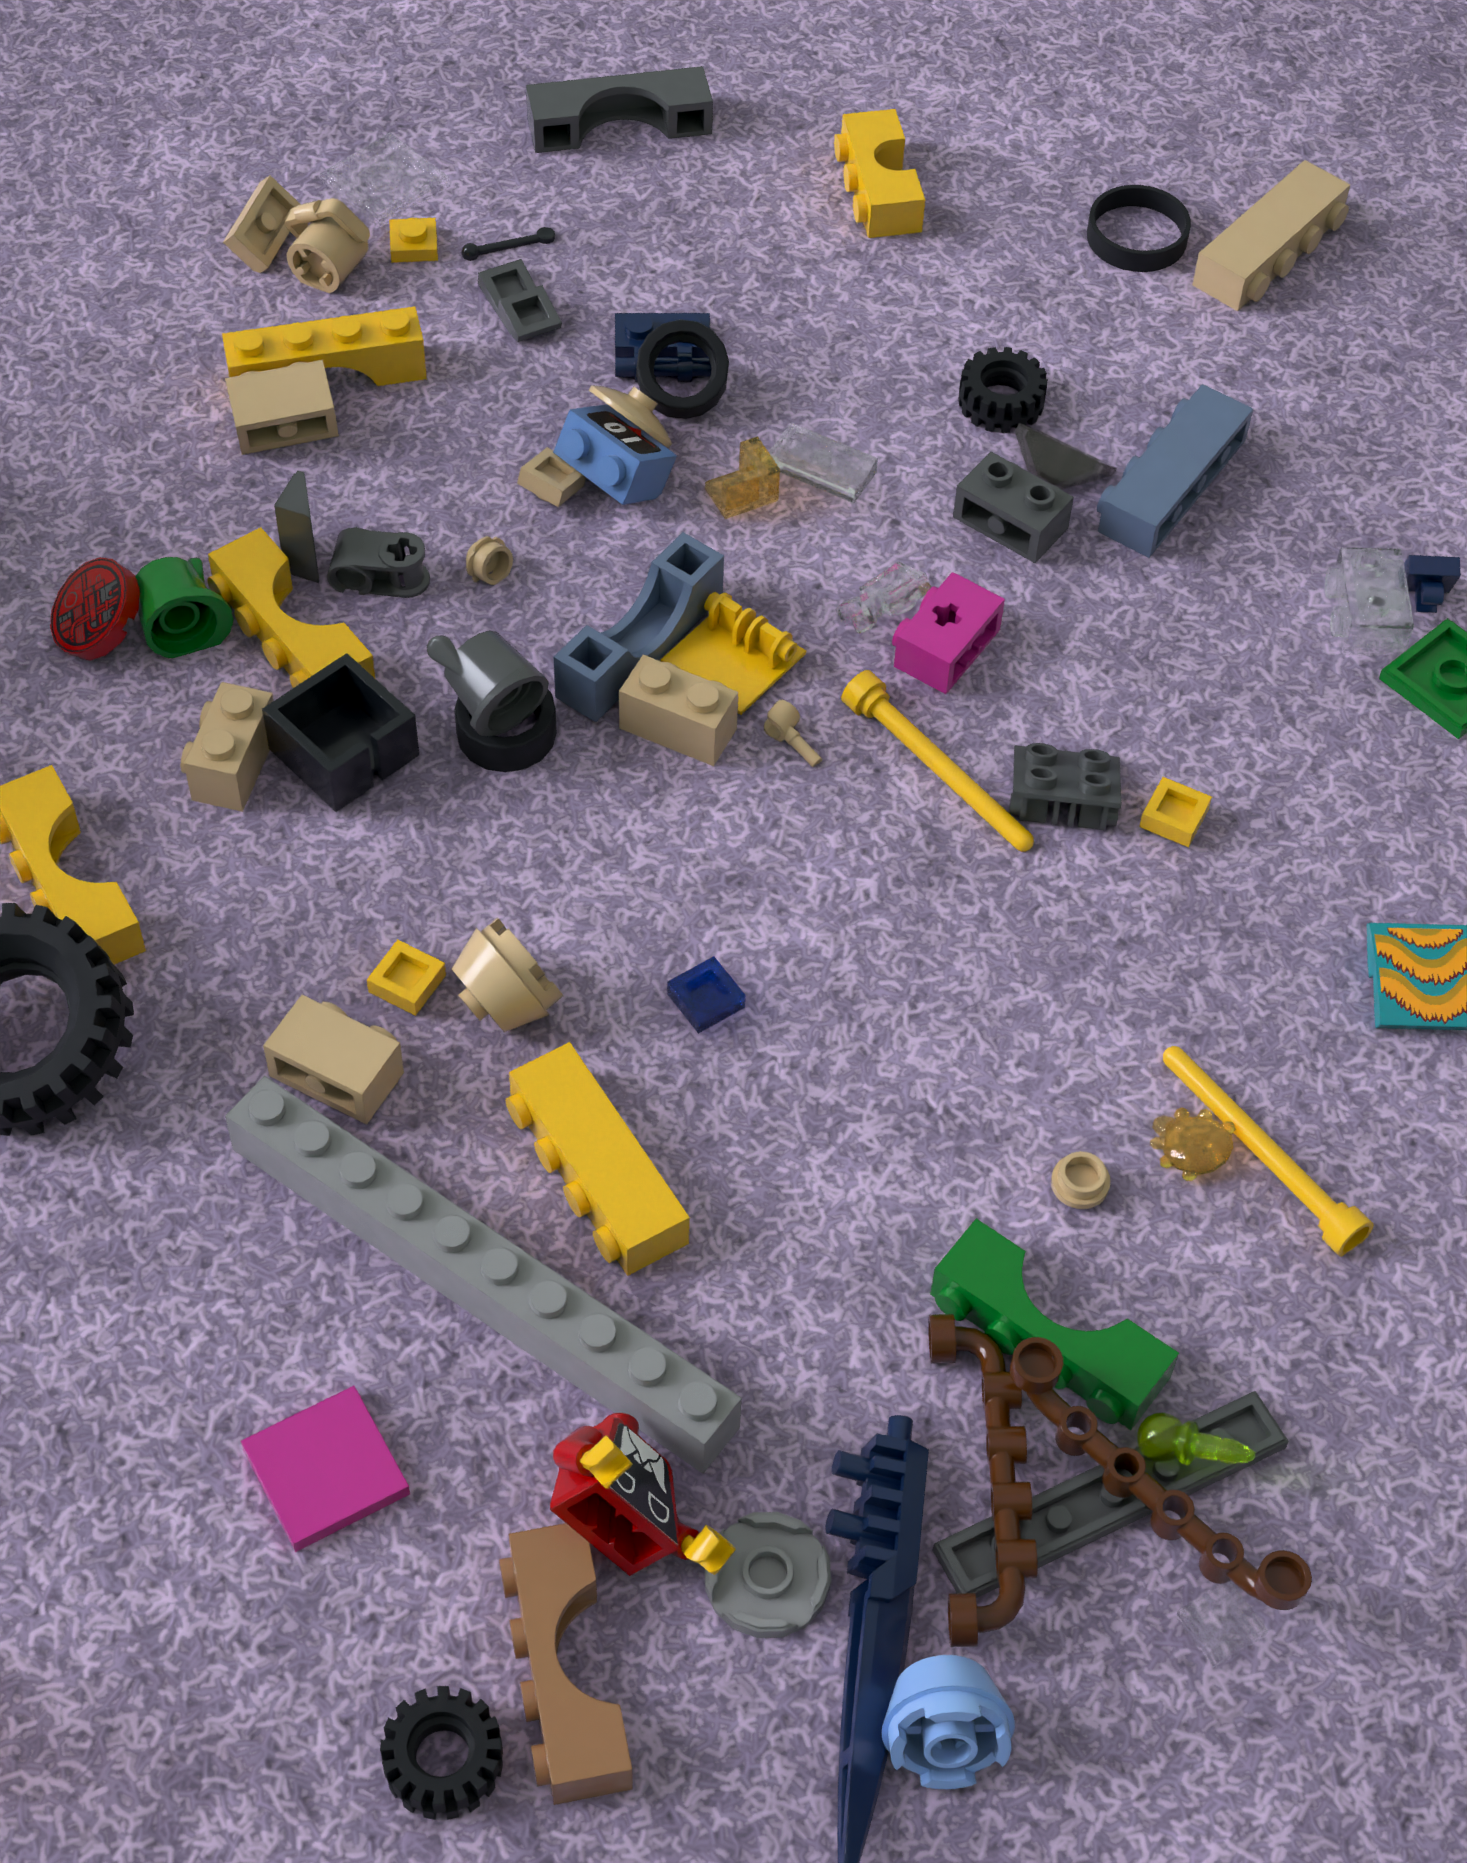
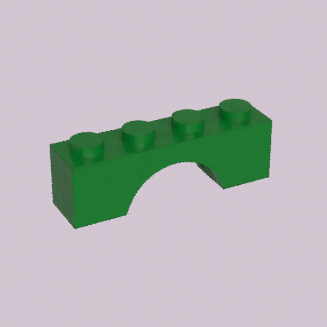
M976 1218L934 1269L930 1295L935 1297L937 1306L945 1314H954L955 1320L963 1321L966 1318L985 1331V1334L991 1336L999 1345L1002 1353L1007 1355H1013L1017 1345L1027 1338L1041 1337L1050 1340L1059 1348L1063 1356L1062 1371L1054 1388H1069L1086 1400L1089 1410L1097 1418L1108 1424L1119 1422L1129 1430H1132L1171 1378L1179 1352L1129 1319H1125L1109 1328L1095 1331L1070 1329L1048 1319L1034 1306L1024 1287L1022 1267L1026 1251Z

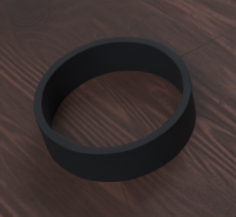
M1145 185L1119 186L1104 192L1092 204L1087 226V241L1093 252L1100 259L1114 267L1133 272L1157 271L1171 266L1183 256L1188 243L1191 219L1183 203L1166 191ZM1127 206L1144 207L1158 211L1170 218L1177 225L1182 236L1173 244L1161 249L1134 250L1120 246L1106 238L1098 229L1096 220L1106 212L1116 208Z

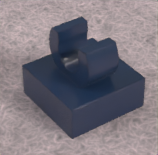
M1408 556L1397 573L1398 590L1415 592L1416 612L1437 613V605L1443 604L1444 593H1449L1461 576L1460 557Z

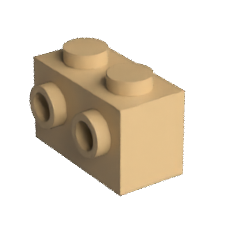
M323 360L308 363L296 362L287 367L261 372L249 371L240 376L225 378L242 455L339 436Z
M642 655L619 690V729L711 766L716 764L737 730L738 692L720 682L709 681L681 670L672 663L661 662Z
M221 682L213 701H206L200 715V729L194 742L189 741L186 743L180 763L181 772L185 773L192 801L243 812L270 751L262 708L274 701L271 692Z
M304 995L299 997L263 1045L270 1077L366 1125L404 1074L400 1042L389 1031L375 1025L368 1027L348 1017L335 1004L330 1002L319 1003Z

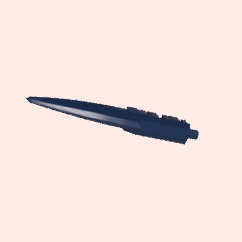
M903 1415L889 1417L887 1435L877 1433L861 1449L860 1455L838 1450L832 1464L833 1475L857 1481L856 1485L861 1486L862 1491L861 1496L854 1502L853 1514L836 1509L830 1510L826 1520L825 1532L829 1535L849 1539L850 1544L856 1545L855 1555L848 1561L847 1574L866 1579L850 1592L848 1610L850 1625L843 1689L838 1773V1863H860L889 1752L882 1740V1725L897 1679L904 1671L914 1588L917 1583L929 1449L911 1440L913 1420Z

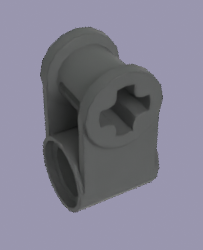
M357 527L344 529L337 537L327 580L332 588L344 593L345 589L358 590L359 595L375 594L400 598H412L421 595L430 584L429 571L422 563L425 558V545L421 538L408 532L370 531ZM406 546L409 548L410 555H406ZM400 575H403L405 586H402L400 583Z

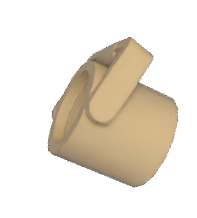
M335 198L298 205L290 210L284 223L285 227L297 238L287 252V262L292 273L301 283L327 293H332L339 288L365 257L369 249L368 239L370 231L368 227L343 202Z

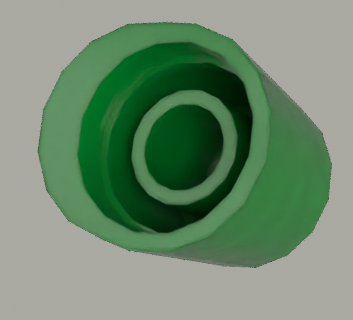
M163 557L151 561L136 574L140 589L138 614L146 643L155 654L166 658L184 656L220 645L231 632L234 621L231 607L220 594L206 587L203 563L200 558H189L186 561L179 557Z

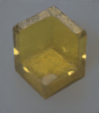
M756 436L740 442L739 470L706 481L705 490L724 519H728L778 501L780 468L759 437Z

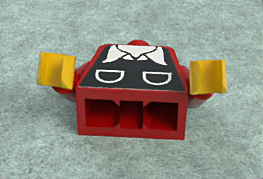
M614 1413L608 1415L603 1422L594 1427H579L555 1446L553 1460L559 1467V1472L550 1502V1510L629 1576L669 1554L699 1563L708 1572L715 1575L735 1552L736 1548L712 1527L705 1525L699 1533L696 1529L679 1521L676 1512L672 1468L668 1460L639 1436V1423L630 1414Z

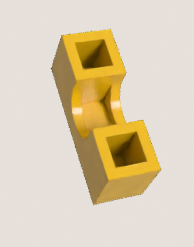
M896 109L842 114L841 134H835L834 136L837 162L845 161L843 169L845 189L847 192H854L855 194L853 196L854 218L856 223H864L868 238L921 233L923 229L925 197L916 169L902 170L905 136Z

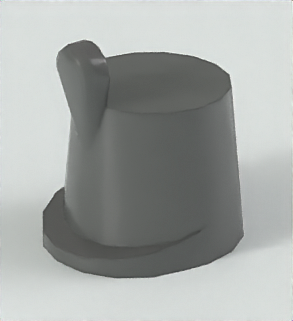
M489 630L479 633L468 639L457 650L452 641L444 635L435 636L428 641V655L431 659L445 667V678L471 714V726L481 736H497L515 728L536 710L548 692L549 682L546 677L496 631Z

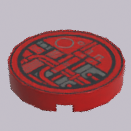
M99 557L83 563L69 575L58 591L52 607L50 629L54 642L69 655L89 661L106 656L116 648L127 634L122 629L126 625L128 618L134 620L139 610L140 589L136 576L113 559Z

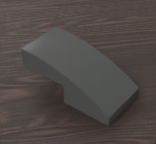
M522 259L478 273L477 284L509 334L517 342L561 328L562 322L543 285L535 286Z

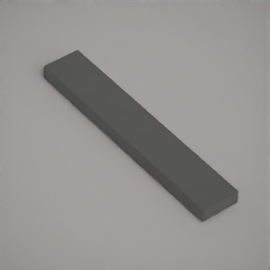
M1253 1391L1134 1448V1450L1143 1456L1146 1464L1145 1471L1167 1491L1180 1490L1189 1496L1286 1449L1289 1441L1257 1392ZM1098 1465L1033 1496L1032 1520L1019 1521L1021 1539L1036 1540L1038 1568L1151 1514L1153 1511L1134 1494L1126 1498H1119L1110 1494L1105 1489L1102 1481L1105 1469ZM1116 1469V1471L1122 1476H1132L1131 1473L1125 1469ZM992 1516L934 1543L932 1551L956 1593H975L976 1598L999 1588L995 1560V1530Z

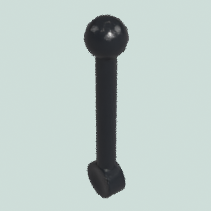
M542 227L534 235L480 246L474 243H467L462 247L461 254L464 259L473 261L483 254L539 242L549 244L555 239V231L548 227Z

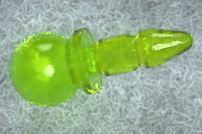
M1160 1412L1149 1415L1141 1422L1137 1431L1139 1449L1148 1459L1158 1463H1167L1178 1459L1180 1464L1190 1465L1195 1457L1211 1461L1219 1459L1222 1463L1226 1464L1251 1462L1255 1459V1452L1237 1440L1231 1438L1221 1439L1220 1436L1199 1433V1427L1196 1422L1187 1421L1182 1424L1178 1418L1168 1413Z

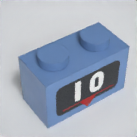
M608 404L570 409L553 451L554 454L622 505L653 500L660 496L677 457L676 454Z

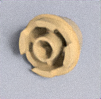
M498 917L481 932L477 928L475 929L451 968L466 987L458 996L479 1021L489 1014L503 1032L548 1016L549 1013L546 1010L563 997L557 986L546 978L537 961L515 935L505 928Z

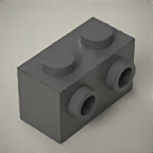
M990 451L957 485L953 518L1031 562L1036 563L1068 529L1074 497L1062 491L1059 487L1049 484L1022 469L1017 464Z

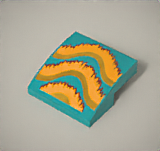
M1368 923L1366 925L1367 966L1369 978H1373L1376 1028L1467 1030V925Z

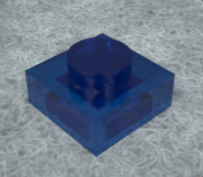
M715 956L667 981V995L698 1034L745 1008L746 995Z

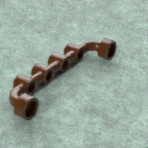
M954 1314L929 1315L928 1318L930 1363H956V1351H968L974 1354L981 1363L982 1404L985 1410L986 1452L990 1469L991 1513L995 1530V1560L997 1579H999V1596L990 1605L977 1606L975 1593L948 1594L950 1647H977L978 1633L999 1630L1015 1619L1024 1603L1025 1579H1035L1038 1574L1036 1540L1021 1539L1019 1522L1032 1520L1030 1482H1016L1014 1465L1027 1463L1025 1426H1011L1010 1409H1021L1022 1389L1014 1383L1010 1372H1006V1364L1001 1348L991 1336L976 1328L955 1326Z
M1031 1337L1017 1345L1010 1364L1011 1378L1020 1389L1027 1393L1035 1407L1057 1427L1055 1440L1061 1451L1071 1456H1080L1087 1453L1105 1469L1102 1477L1105 1489L1113 1496L1119 1498L1130 1497L1134 1494L1153 1511L1150 1523L1153 1531L1159 1537L1165 1540H1177L1182 1537L1201 1553L1199 1568L1203 1576L1209 1581L1223 1584L1231 1580L1250 1596L1277 1610L1293 1609L1303 1601L1312 1582L1310 1568L1304 1559L1293 1552L1279 1550L1268 1554L1258 1569L1244 1558V1548L1238 1538L1229 1533L1214 1532L1194 1514V1503L1186 1493L1180 1490L1167 1491L1145 1471V1460L1138 1451L1128 1447L1118 1448L1097 1429V1418L1091 1410L1083 1406L1071 1407L1054 1391L1053 1388L1058 1383L1062 1371L1063 1356L1053 1342L1041 1337ZM1068 1428H1079L1084 1434H1074ZM1116 1469H1125L1129 1471L1132 1476H1122L1116 1471ZM1164 1511H1173L1181 1519H1171ZM1219 1553L1226 1556L1230 1563L1218 1561L1213 1554Z

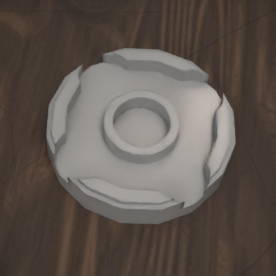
M753 1512L738 1518V1523L730 1525L726 1530L724 1528L720 1532L736 1550L717 1574L713 1575L704 1568L705 1592L715 1613L730 1627L756 1638H782L805 1628L822 1611L831 1587L830 1557L824 1545L821 1546L819 1540L813 1536V1530L805 1523L779 1512Z

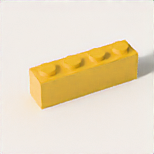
M570 1042L509 1072L511 1096L507 1097L505 1101L511 1118L519 1129L530 1128L537 1139L534 1142V1147L540 1162L549 1173L558 1170L566 1183L563 1186V1191L569 1206L579 1218L587 1214L596 1228L593 1231L594 1241L601 1255L608 1263L617 1260L626 1275L629 1276L689 1244V1215Z

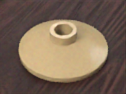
M591 385L589 388L591 393L661 444L670 448L672 442L669 435L652 412L658 403L634 386L629 394L612 388Z

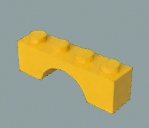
M415 306L222 333L229 377L240 376L249 371L261 372L287 367L296 362L308 363L323 360L325 368L342 367L357 370L371 378L377 386L427 379L424 340Z
M261 527L208 553L212 576L207 578L210 590L220 594L232 606L237 623L247 637L256 635L260 639L263 652L271 666L276 670L283 667L290 675L292 688L346 653L375 678L373 655L344 622L331 625L307 624L293 619L280 609L285 598L293 590L289 560Z
M50 765L0 785V844L11 841L16 850L9 853V857L20 882L23 884L32 880L36 891L30 893L34 907L35 905L47 907L58 919L63 920L67 916L75 921L107 953L114 965L145 952L146 949L139 922L117 882L94 883L82 881L71 877L58 867L63 851L81 831L73 802L54 767Z

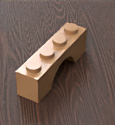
M567 1523L509 1533L511 1557L499 1559L505 1598L518 1596L521 1618L509 1620L515 1659L528 1657L532 1680L520 1682L526 1722L539 1720L543 1743L531 1746L537 1787L550 1784L554 1805L633 1790L632 1765L620 1705L601 1701L583 1693L567 1678L557 1658L560 1640L569 1624L580 1613L597 1603L596 1575L590 1544Z

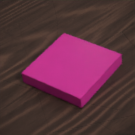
M355 1386L347 1388L241 1440L243 1451L295 1552L410 1495L408 1483Z

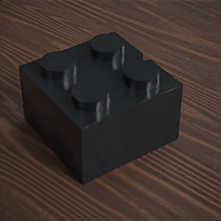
M347 653L262 708L269 750L335 812L374 787V775H377L383 781L419 756L415 714Z

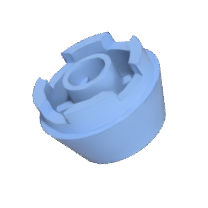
M938 1655L919 1660L900 1674L889 1703L881 1733L883 1743L890 1753L891 1762L896 1770L903 1766L907 1770L920 1774L921 1786L926 1788L958 1789L976 1784L975 1772L990 1766L995 1761L1002 1767L1007 1763L1011 1754V1738L1014 1734L1015 1720L1011 1709L982 1665L962 1656Z

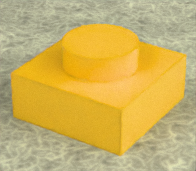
M436 218L389 219L391 263L438 261Z
M1162 777L1142 813L1139 827L1189 847L1210 808L1212 796Z
M397 939L367 978L368 992L416 1016L445 978V962Z

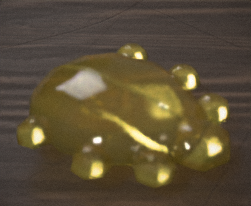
M1180 1107L1176 1109L1174 1118L1161 1115L1154 1119L1152 1128L1160 1137L1152 1138L1150 1146L1153 1149L1163 1150L1164 1155L1159 1159L1160 1166L1164 1168L1174 1166L1177 1170L1183 1171L1182 1178L1185 1181H1193L1198 1175L1217 1170L1228 1161L1234 1148L1232 1134L1236 1130L1234 1123L1226 1121L1220 1124L1218 1121L1212 1120V1112L1208 1109L1200 1110L1198 1116H1190L1188 1109Z

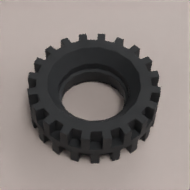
M2 903V914L0 917V985L5 981L24 975L43 976L57 983L65 993L69 1016L66 1031L54 1051L35 1066L14 1073L0 1072V1135L10 1136L12 1128L22 1127L31 1136L45 1133L43 1121L56 1117L61 1123L66 1125L77 1119L71 1107L84 1097L95 1106L104 1097L95 1086L104 1074L116 1079L118 1078L123 1066L114 1059L118 1047L131 1048L133 1034L124 1026L125 1017L134 1015L133 1002L124 994L122 989L123 986L127 985L123 974L111 962L107 953L75 921L67 916L63 920L58 919L49 908L35 905L32 914L25 913L16 903Z

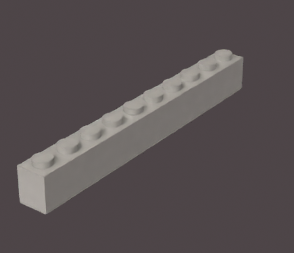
M265 1075L225 1115L234 1151L614 1413H626L635 1417L639 1423L640 1431L704 1474L739 1430L742 1404L740 1396Z

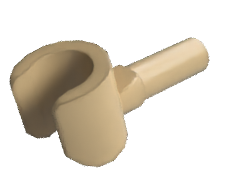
M785 700L777 701L767 713L768 719L764 723L765 733L779 742L785 740L812 767L816 766L822 761V758L800 736V733L794 729L800 721L798 710Z

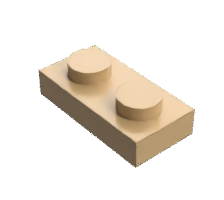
M269 175L259 182L223 243L253 271L261 273L269 268L290 232L284 225L290 210L301 204Z

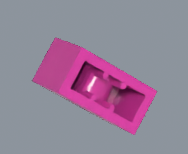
M952 572L939 588L933 586L928 590L922 600L920 610L912 619L905 618L897 627L892 639V645L896 647L894 667L947 694L1000 631L1005 599Z

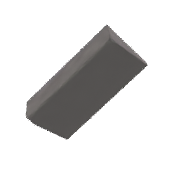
M297 470L274 504L280 547L282 552L288 557L291 575L319 583L305 472Z

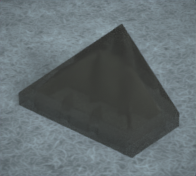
M1019 423L1016 428L1015 434L1027 471L1049 484L1059 487L1061 490L1110 477L1117 469V467L1034 427Z

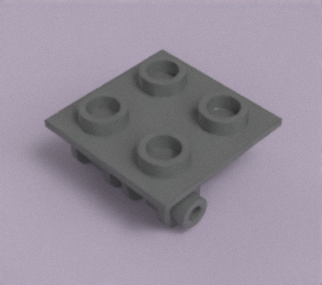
M1032 743L1028 746L1015 745L1013 793H1011L1009 813L1011 815H1019V821L1046 823L1049 801H1053L1051 825H1057L1060 802L1069 803L1067 826L1073 827L1076 804H1080L1078 827L1105 831L1106 825L1116 826L1118 812L1122 804L1120 757L1110 756L1107 752L1098 749L1071 752L1057 750L1054 746L1045 743Z

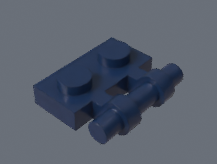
M615 313V377H635V382H638L636 367L639 349L647 335L661 324L682 319L696 321L710 328V313ZM679 342L668 345L659 353L655 360V377H678V382H692V377H711L712 368L708 356L701 348L694 344Z

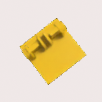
M713 592L708 596L704 604V609L709 612V616L661 659V662L672 663L681 670L709 681L720 682L726 687L737 691L738 714L742 715L806 655V650L793 641V635L788 631L782 632L775 628L762 615L756 618V611L752 608H747L743 611L742 606L733 601L730 594L726 592L722 594Z

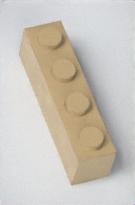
M1304 160L1199 252L1192 285L1236 311H1239L1250 300L1254 302L1259 301L1267 291L1270 282L1276 276L1284 278L1291 271L1296 259L1303 252L1310 254L1316 249L1322 235L1327 230L1336 231L1343 224L1349 211L1346 200L1350 184Z

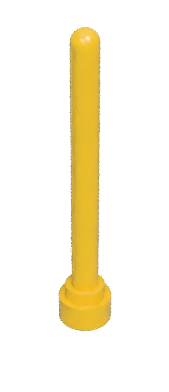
M871 670L860 672L847 684L843 690L841 700L856 715L859 716L863 713L867 718L875 717L1018 851L1025 852L1033 847V835L889 702L890 696L886 692V684Z
M1171 1046L1164 1051L1163 1062L1320 1220L1318 1227L1323 1231L1322 1240L1338 1256L1342 1257L1369 1236L1374 1224L1358 1207H1348L1344 1202L1337 1204L1180 1047Z

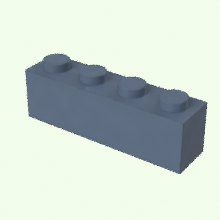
M1204 384L1197 389L1189 400L1183 398L1176 406L1170 423L1165 428L1159 426L1154 431L1142 456L1138 457L1135 455L1131 458L1120 482L1116 486L1109 485L1102 493L1097 504V512L1101 513L1098 532L1150 558L1246 441L1253 408Z

